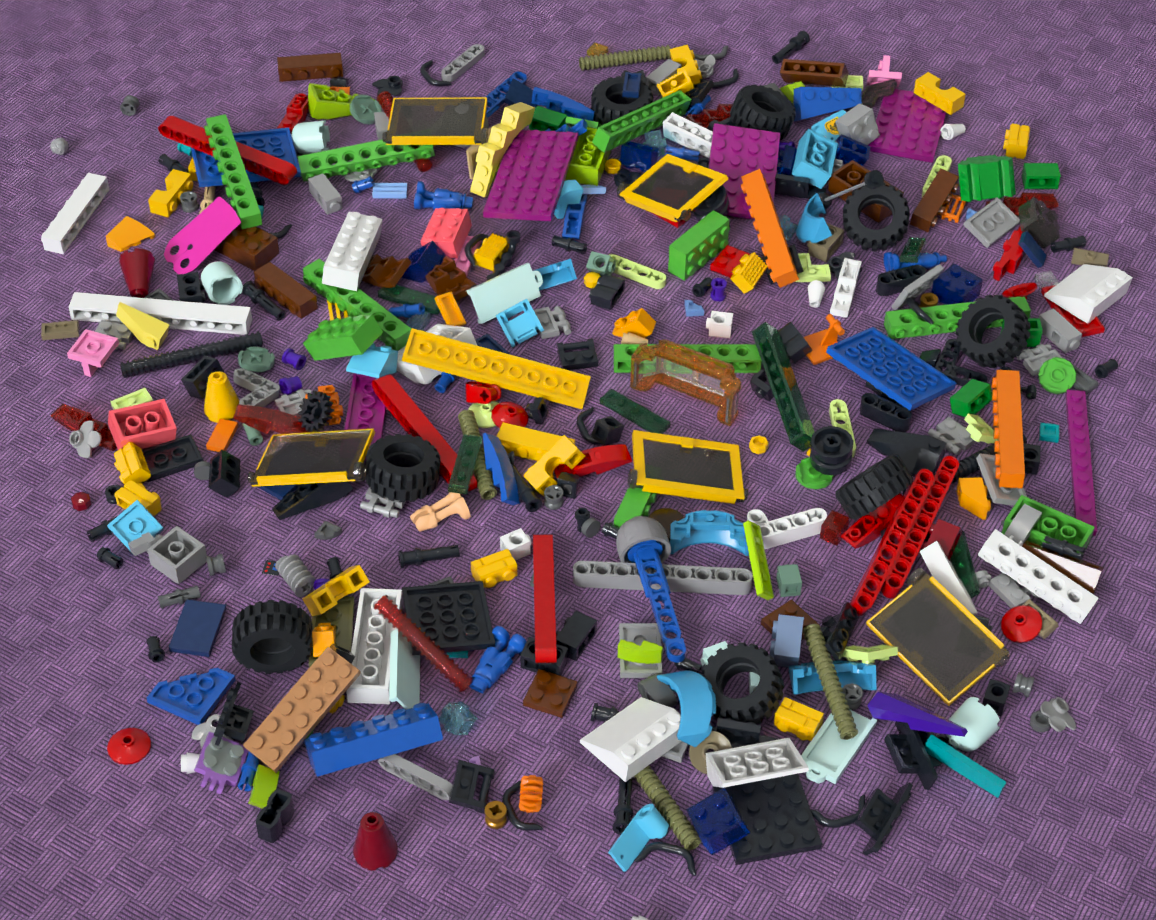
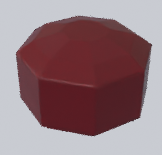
M78 492L71 497L73 508L78 511L87 510L91 505L90 496L86 492Z

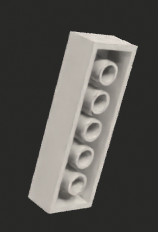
M348 212L324 264L322 284L353 291L358 290L381 235V218L363 215L358 212Z
M361 588L351 652L355 656L352 665L360 670L361 674L346 691L348 703L390 704L391 631L400 630L403 609L402 590Z

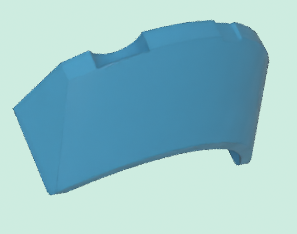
M818 193L806 204L796 227V236L799 241L804 243L809 240L811 243H817L832 236L824 217H819V214H825L826 210Z
M571 259L533 270L539 271L542 276L543 283L539 287V291L577 279Z
M715 510L695 511L685 514V518L679 521L675 520L670 524V554H674L678 550L690 545L714 543L731 547L745 556H749L743 523L736 520L732 514Z
M833 661L842 688L847 684L853 683L859 685L862 690H877L875 664ZM814 662L789 666L793 695L823 690Z
M679 671L657 675L659 681L669 685L673 692H677L680 700L681 718L677 733L678 740L697 747L710 735L713 728L710 720L712 715L716 714V698L712 685L703 675L694 671Z

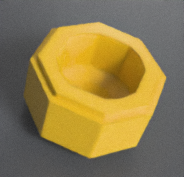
M611 158L606 160L605 171L607 173L616 174L621 170V162L618 159Z
M593 271L586 273L584 276L586 287L594 288L599 277H601L600 274Z
M758 435L751 438L749 448L753 453L762 454L767 451L769 443L765 437Z

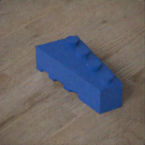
M799 87L794 89V107L796 111L794 122L855 107L859 103L862 104L861 88Z

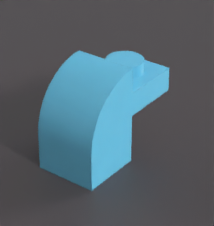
M576 180L564 181L554 212L557 219L564 218L568 204L580 203L584 189Z

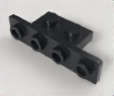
M776 174L774 194L811 199L816 193L826 192L824 187L820 189L809 185V178Z
M849 602L843 605L839 614L824 618L820 628L823 633L822 636L825 638V646L836 661L841 659L859 619L856 609Z
M237 682L235 689L230 688L213 735L217 737L215 742L217 746H219L223 735L244 741L254 711L234 704L241 686L240 682Z
M718 718L717 727L712 726L711 730L723 734L729 740L732 748L779 739L760 735L761 725L749 721L745 723L739 722L732 718Z
M896 721L895 725L899 734H887L884 741L898 773L918 774L924 789L930 790L938 776L921 741V737L917 730L910 729L908 723Z
M910 782L898 789L893 800L878 788L871 793L855 821L856 825L871 836L862 852L863 854L876 853L883 846L882 840L884 836L888 835L892 830L893 826L891 824L893 820L898 818L902 812V809H900L902 804L907 802L911 796L910 790L913 785Z

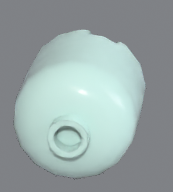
M326 120L302 122L294 126L291 137L294 148L298 153L312 154L330 149L329 147L326 148L327 142L330 141L329 127L324 125Z
M212 262L201 273V282L211 301L219 305H228L235 302L238 294L242 293L243 285L240 278L225 262Z
M977 697L966 699L948 719L967 729L968 732L965 737L946 734L953 747L966 752L978 749L1000 728L997 725L1000 719L990 705L984 706L979 703V698Z

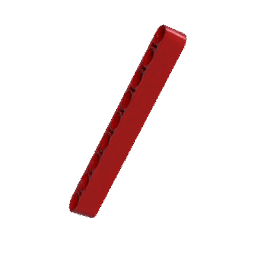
M168 116L158 127L162 136L213 156L212 150L214 148H210L208 141L210 136H206L204 128L175 116ZM235 141L245 170L283 185H287L297 174V168L293 164Z
M391 374L373 380L372 388L375 394L404 430L413 437L419 436L422 440L429 441L437 449L441 461L439 473L452 489L456 488L460 495L476 489L477 480L473 473Z
M953 456L943 458L934 476V482L882 585L881 592L886 598L894 599L898 596L959 467V461Z
M921 469L913 477L912 484L907 487L850 601V605L856 609L858 616L864 615L874 604L934 482V475L928 469Z
M534 534L535 663H557L553 534Z

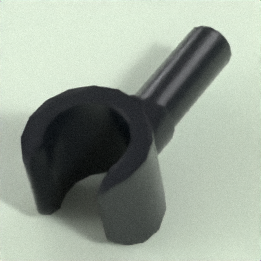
M1035 385L1020 386V391L1026 393L1028 399L1036 398L1037 388Z

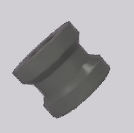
M127 95L120 105V110L127 116H133L140 102L135 96Z
M188 191L181 194L180 201L184 212L192 213L198 210L199 205L196 193Z
M557 485L548 486L544 490V504L548 509L557 510L563 506V489Z
M222 553L216 557H206L210 576L218 572L226 573Z
M1018 672L1012 692H1020L1024 696L1029 697L1035 677H1025L1023 673Z
M847 684L843 687L845 699L848 701L847 705H849L850 710H856L861 706L862 688L857 684Z

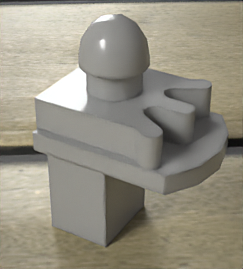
M148 532L142 534V537L129 542L128 545L134 556H137L145 551L148 553L147 549L163 536L156 535L153 537Z

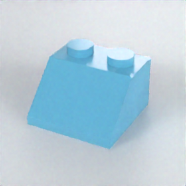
M373 343L362 355L352 356L346 371L376 378L396 373L398 351L392 350L390 346L376 347Z

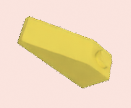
M119 302L116 316L141 343L158 350L168 335L170 325Z

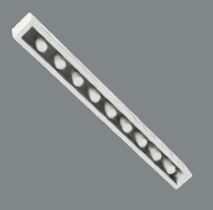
M74 292L69 304L71 320L101 322V320L123 324L116 316L118 304L122 302L169 324L171 329L245 335L248 334L252 323L251 308L242 306Z

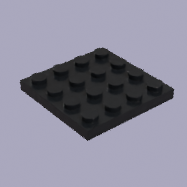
M483 581L402 587V598L412 655L483 650L488 647H495Z
M798 773L724 788L713 786V795L735 865L822 849V841Z

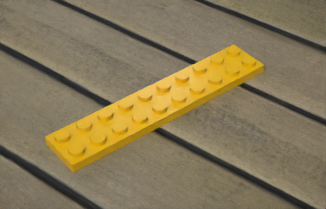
M413 328L402 356V361L486 384H495L504 389L534 397H543L545 400L578 409L583 408L591 376Z

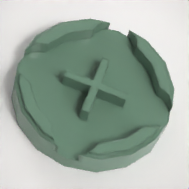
M363 94L355 96L349 106L352 116L363 124H374V112H382L377 100H373L371 96Z
M249 347L246 348V351L241 350L239 352L238 364L248 371L263 372L274 366L275 356L273 353H269L266 348Z

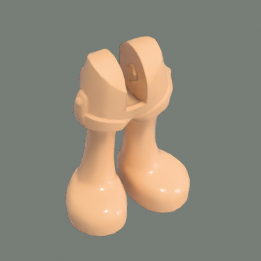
M455 488L431 506L425 505L416 510L410 516V519L418 531L421 532L437 527L440 521L450 515L459 514L464 520L471 518L464 498L461 497L459 491Z

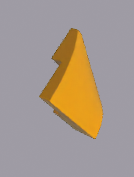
M126 216L106 235L108 247L123 252L132 246L141 244L140 240L147 237L154 239L155 233L140 222Z

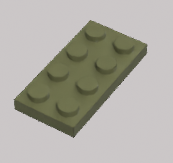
M343 597L337 601V605L322 615L312 616L313 629L319 623H331V626H336V645L351 651L355 599L354 597ZM313 651L309 657V668L318 658L313 657Z

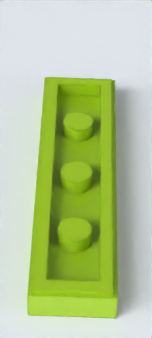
M748 520L743 523L756 593L757 596L770 600L774 598L761 528L759 525Z

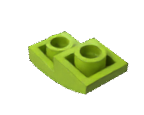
M621 639L618 644L617 658L646 664L661 663L663 647L656 643L644 640L641 646L633 642Z
M258 765L248 804L262 809L267 806L268 798L277 788L280 771L275 773L266 766Z

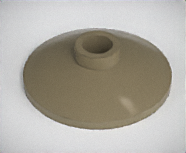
M711 731L710 735L697 747L690 745L689 748L691 763L698 771L707 774L705 753L708 749L720 751L732 748L729 740L723 734L716 731Z

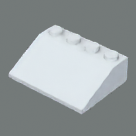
M1083 264L1046 292L1044 297L1088 324L1127 293L1133 277L1118 268Z
M436 324L426 331L477 346L472 331L468 327ZM405 347L398 351L397 371L413 382L426 385L431 383L436 376L441 375V371L402 361Z
M640 697L580 739V743L626 782L681 742L677 738L681 714L674 708Z
M790 738L705 753L707 776L714 787L724 788L809 771V767Z

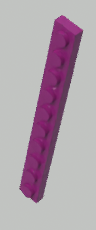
M1066 390L1075 519L1094 526L1092 536H1096L1097 522L1086 393L1079 390Z

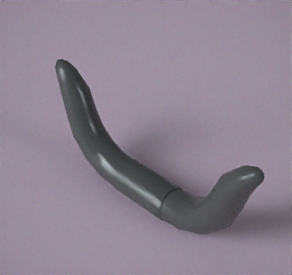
M729 46L723 47L720 53L711 55L714 56L715 60L721 59L726 56ZM694 53L695 59L704 61L706 57L710 55H698Z

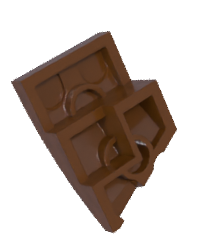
M378 254L372 255L362 281L378 287H395L412 262L407 257L396 260L393 256L381 258Z
M448 256L443 258L441 265H436L425 276L438 296L452 292L456 301L467 296L466 290L476 285V283L467 278L463 270L456 267L455 261Z

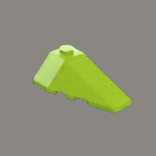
M309 83L308 109L312 118L319 120L352 115L349 108L350 103L358 94L351 96L341 89L337 92L330 90V86Z

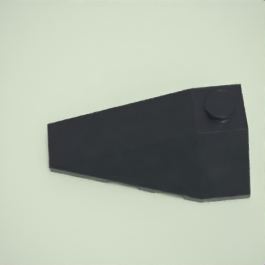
M874 428L867 439V443L882 455H899L913 477L921 469H928L935 474L944 458L947 445L946 442L927 435Z
M329 457L314 467L310 473L342 471L332 458ZM349 481L297 484L299 486L297 490L293 493H288L272 510L278 519L282 520L337 501L347 496L353 490V487Z

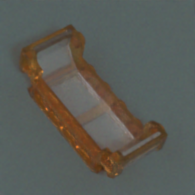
M666 339L659 340V344L648 346L647 343L640 344L632 354L631 388L638 391H648L656 382L720 407L717 412V420L728 426L732 425L739 414L737 407L741 381L739 378L737 379L732 364Z

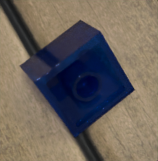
M433 240L411 252L408 259L412 263L401 278L419 283L426 281L425 276L436 265L443 263V258L446 254Z

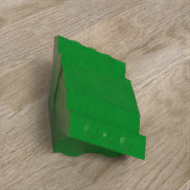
M987 155L969 157L965 161L958 163L961 201H982L990 198L1001 199L1004 196L1013 197L1016 194L1012 157Z

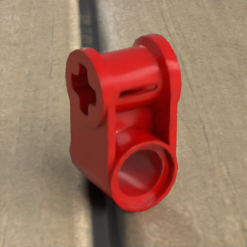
M478 381L466 382V402L488 404L491 401L499 400L502 392L498 385Z

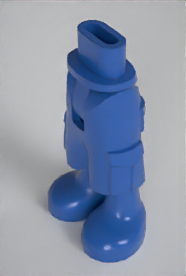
M418 181L414 209H472L473 197L440 188L435 189V192H430L426 190L424 182Z
M885 252L883 260L885 270L888 272L912 265H921L925 269H930L941 262H947V256L944 254L939 255L937 252L933 254L922 253L904 255L903 260H900L896 253Z
M501 626L494 627L492 633L494 634L495 647H488L481 656L480 663L472 675V682L469 687L479 693H484L487 688H491L512 665L513 661L511 658L523 651L527 642L523 636L514 634L510 639L506 629Z

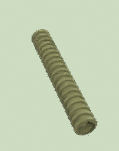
M662 45L661 47L657 46L651 49L648 47L647 49L642 48V50L637 49V51L635 49L632 51L628 50V52L623 51V53L619 51L618 53L614 52L608 55L607 53H604V55L599 54V56L596 54L594 57L590 55L589 57H580L579 66L584 71L585 69L589 70V68L592 70L594 68L599 69V67L604 68V66L608 68L609 66L613 67V65L618 66L620 64L622 66L623 64L627 65L633 62L637 64V62L642 63V61L647 62V60L649 62L652 60L656 61L657 59L665 60L666 58H671L669 50L671 48L669 45H666V47Z
M463 410L458 414V419L472 469L477 480L480 497L484 500H489L497 495L496 487L493 484V476L491 471L486 470L484 446L474 412L472 410Z
M819 624L807 625L802 630V633L805 635L806 644L809 646L808 649L811 652V657H813L812 660L815 663L814 666L821 680L832 715H834L833 719L836 721L835 724L838 727L837 730L840 733V738L844 740L854 738L859 731L854 723L852 712L849 711L850 707L847 705L848 701L845 699L846 696L843 693L844 690L841 687L833 660L825 646L826 642L824 641V636H822L821 627Z
M648 765L634 776L635 779L641 784L642 789L648 794L649 799L655 804L656 809L662 814L677 839L684 845V848L688 851L697 848L702 838L694 830L693 825L687 820L686 815L680 810V807L676 804L668 790L665 789V786L658 779L654 770Z

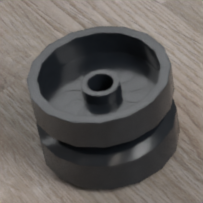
M706 179L696 183L691 188L689 200L712 182L713 179ZM723 184L692 210L697 220H702L713 210L725 217L727 216L730 203Z
M835 426L822 427L817 430L811 439L810 462L812 467L825 475H838L847 471L852 461L854 442L852 436L846 430Z

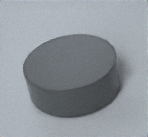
M206 461L198 462L194 466L195 477L200 480H208L210 463Z
M593 517L589 518L582 525V534L588 538L594 537L600 529V522Z
M1036 711L1031 715L1030 726L1033 730L1046 732L1051 728L1048 722L1049 717L1042 714L1041 711Z

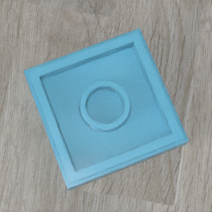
M138 500L107 525L129 551L128 543L142 537V534L149 532L155 537L164 530V527Z

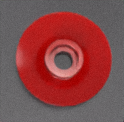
M1023 283L1005 290L1002 296L1007 298L1025 296L1027 299V296L1037 289V284Z
M513 402L499 403L493 408L491 413L492 421L499 428L502 423L526 427L528 423V414L525 409Z
M1025 605L1010 609L1005 613L1001 621V629L1005 637L1017 643H1024L1034 639L1040 633L1043 625L1040 613L1033 607Z
M126 728L118 731L110 738L107 745L110 758L114 762L123 765L135 764L143 760L151 749L150 737L145 731L138 728Z

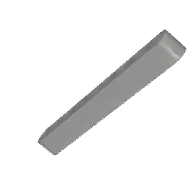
M578 561L573 566V583L578 587L644 590L636 563ZM662 564L671 592L747 595L752 589L753 574L745 568ZM648 568L645 570L649 574H653L656 572L654 568ZM652 584L650 586L655 590L661 588L659 584Z

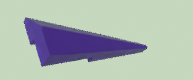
M877 692L867 705L873 718L908 723L911 730L965 737L968 732L966 728L894 693Z

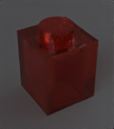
M831 510L821 525L820 539L838 546L842 540L841 535L848 529L850 518Z

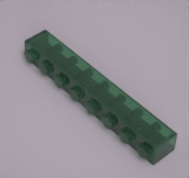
M764 322L752 331V335L790 444L804 452L811 447V439L815 431L779 331L767 322Z

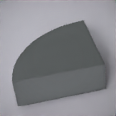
M324 521L314 535L316 539L329 540L339 536L342 533V528Z

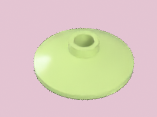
M491 401L488 404L473 403L468 410L474 412L478 427L491 428L496 426L492 421L491 413L493 408L499 404L498 402Z

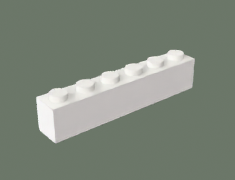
M88 173L82 179L80 185L74 190L72 196L66 201L64 207L42 234L41 241L43 242L44 250L60 254L65 253L109 191L106 176Z

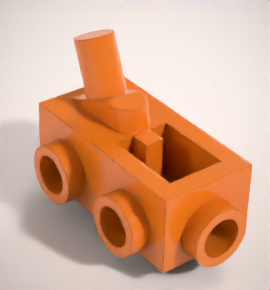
M333 385L318 386V392L326 393L327 396L331 397L329 401L333 402L331 409H334V411L330 413L333 418L328 420L329 425L340 424V416H343V407L339 405L338 392H335Z

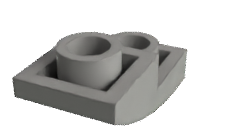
M1024 504L1004 535L1008 538L1012 535L1014 536V542L1018 544L1022 541L1024 544L1030 536L1031 530L1041 518L1042 512Z

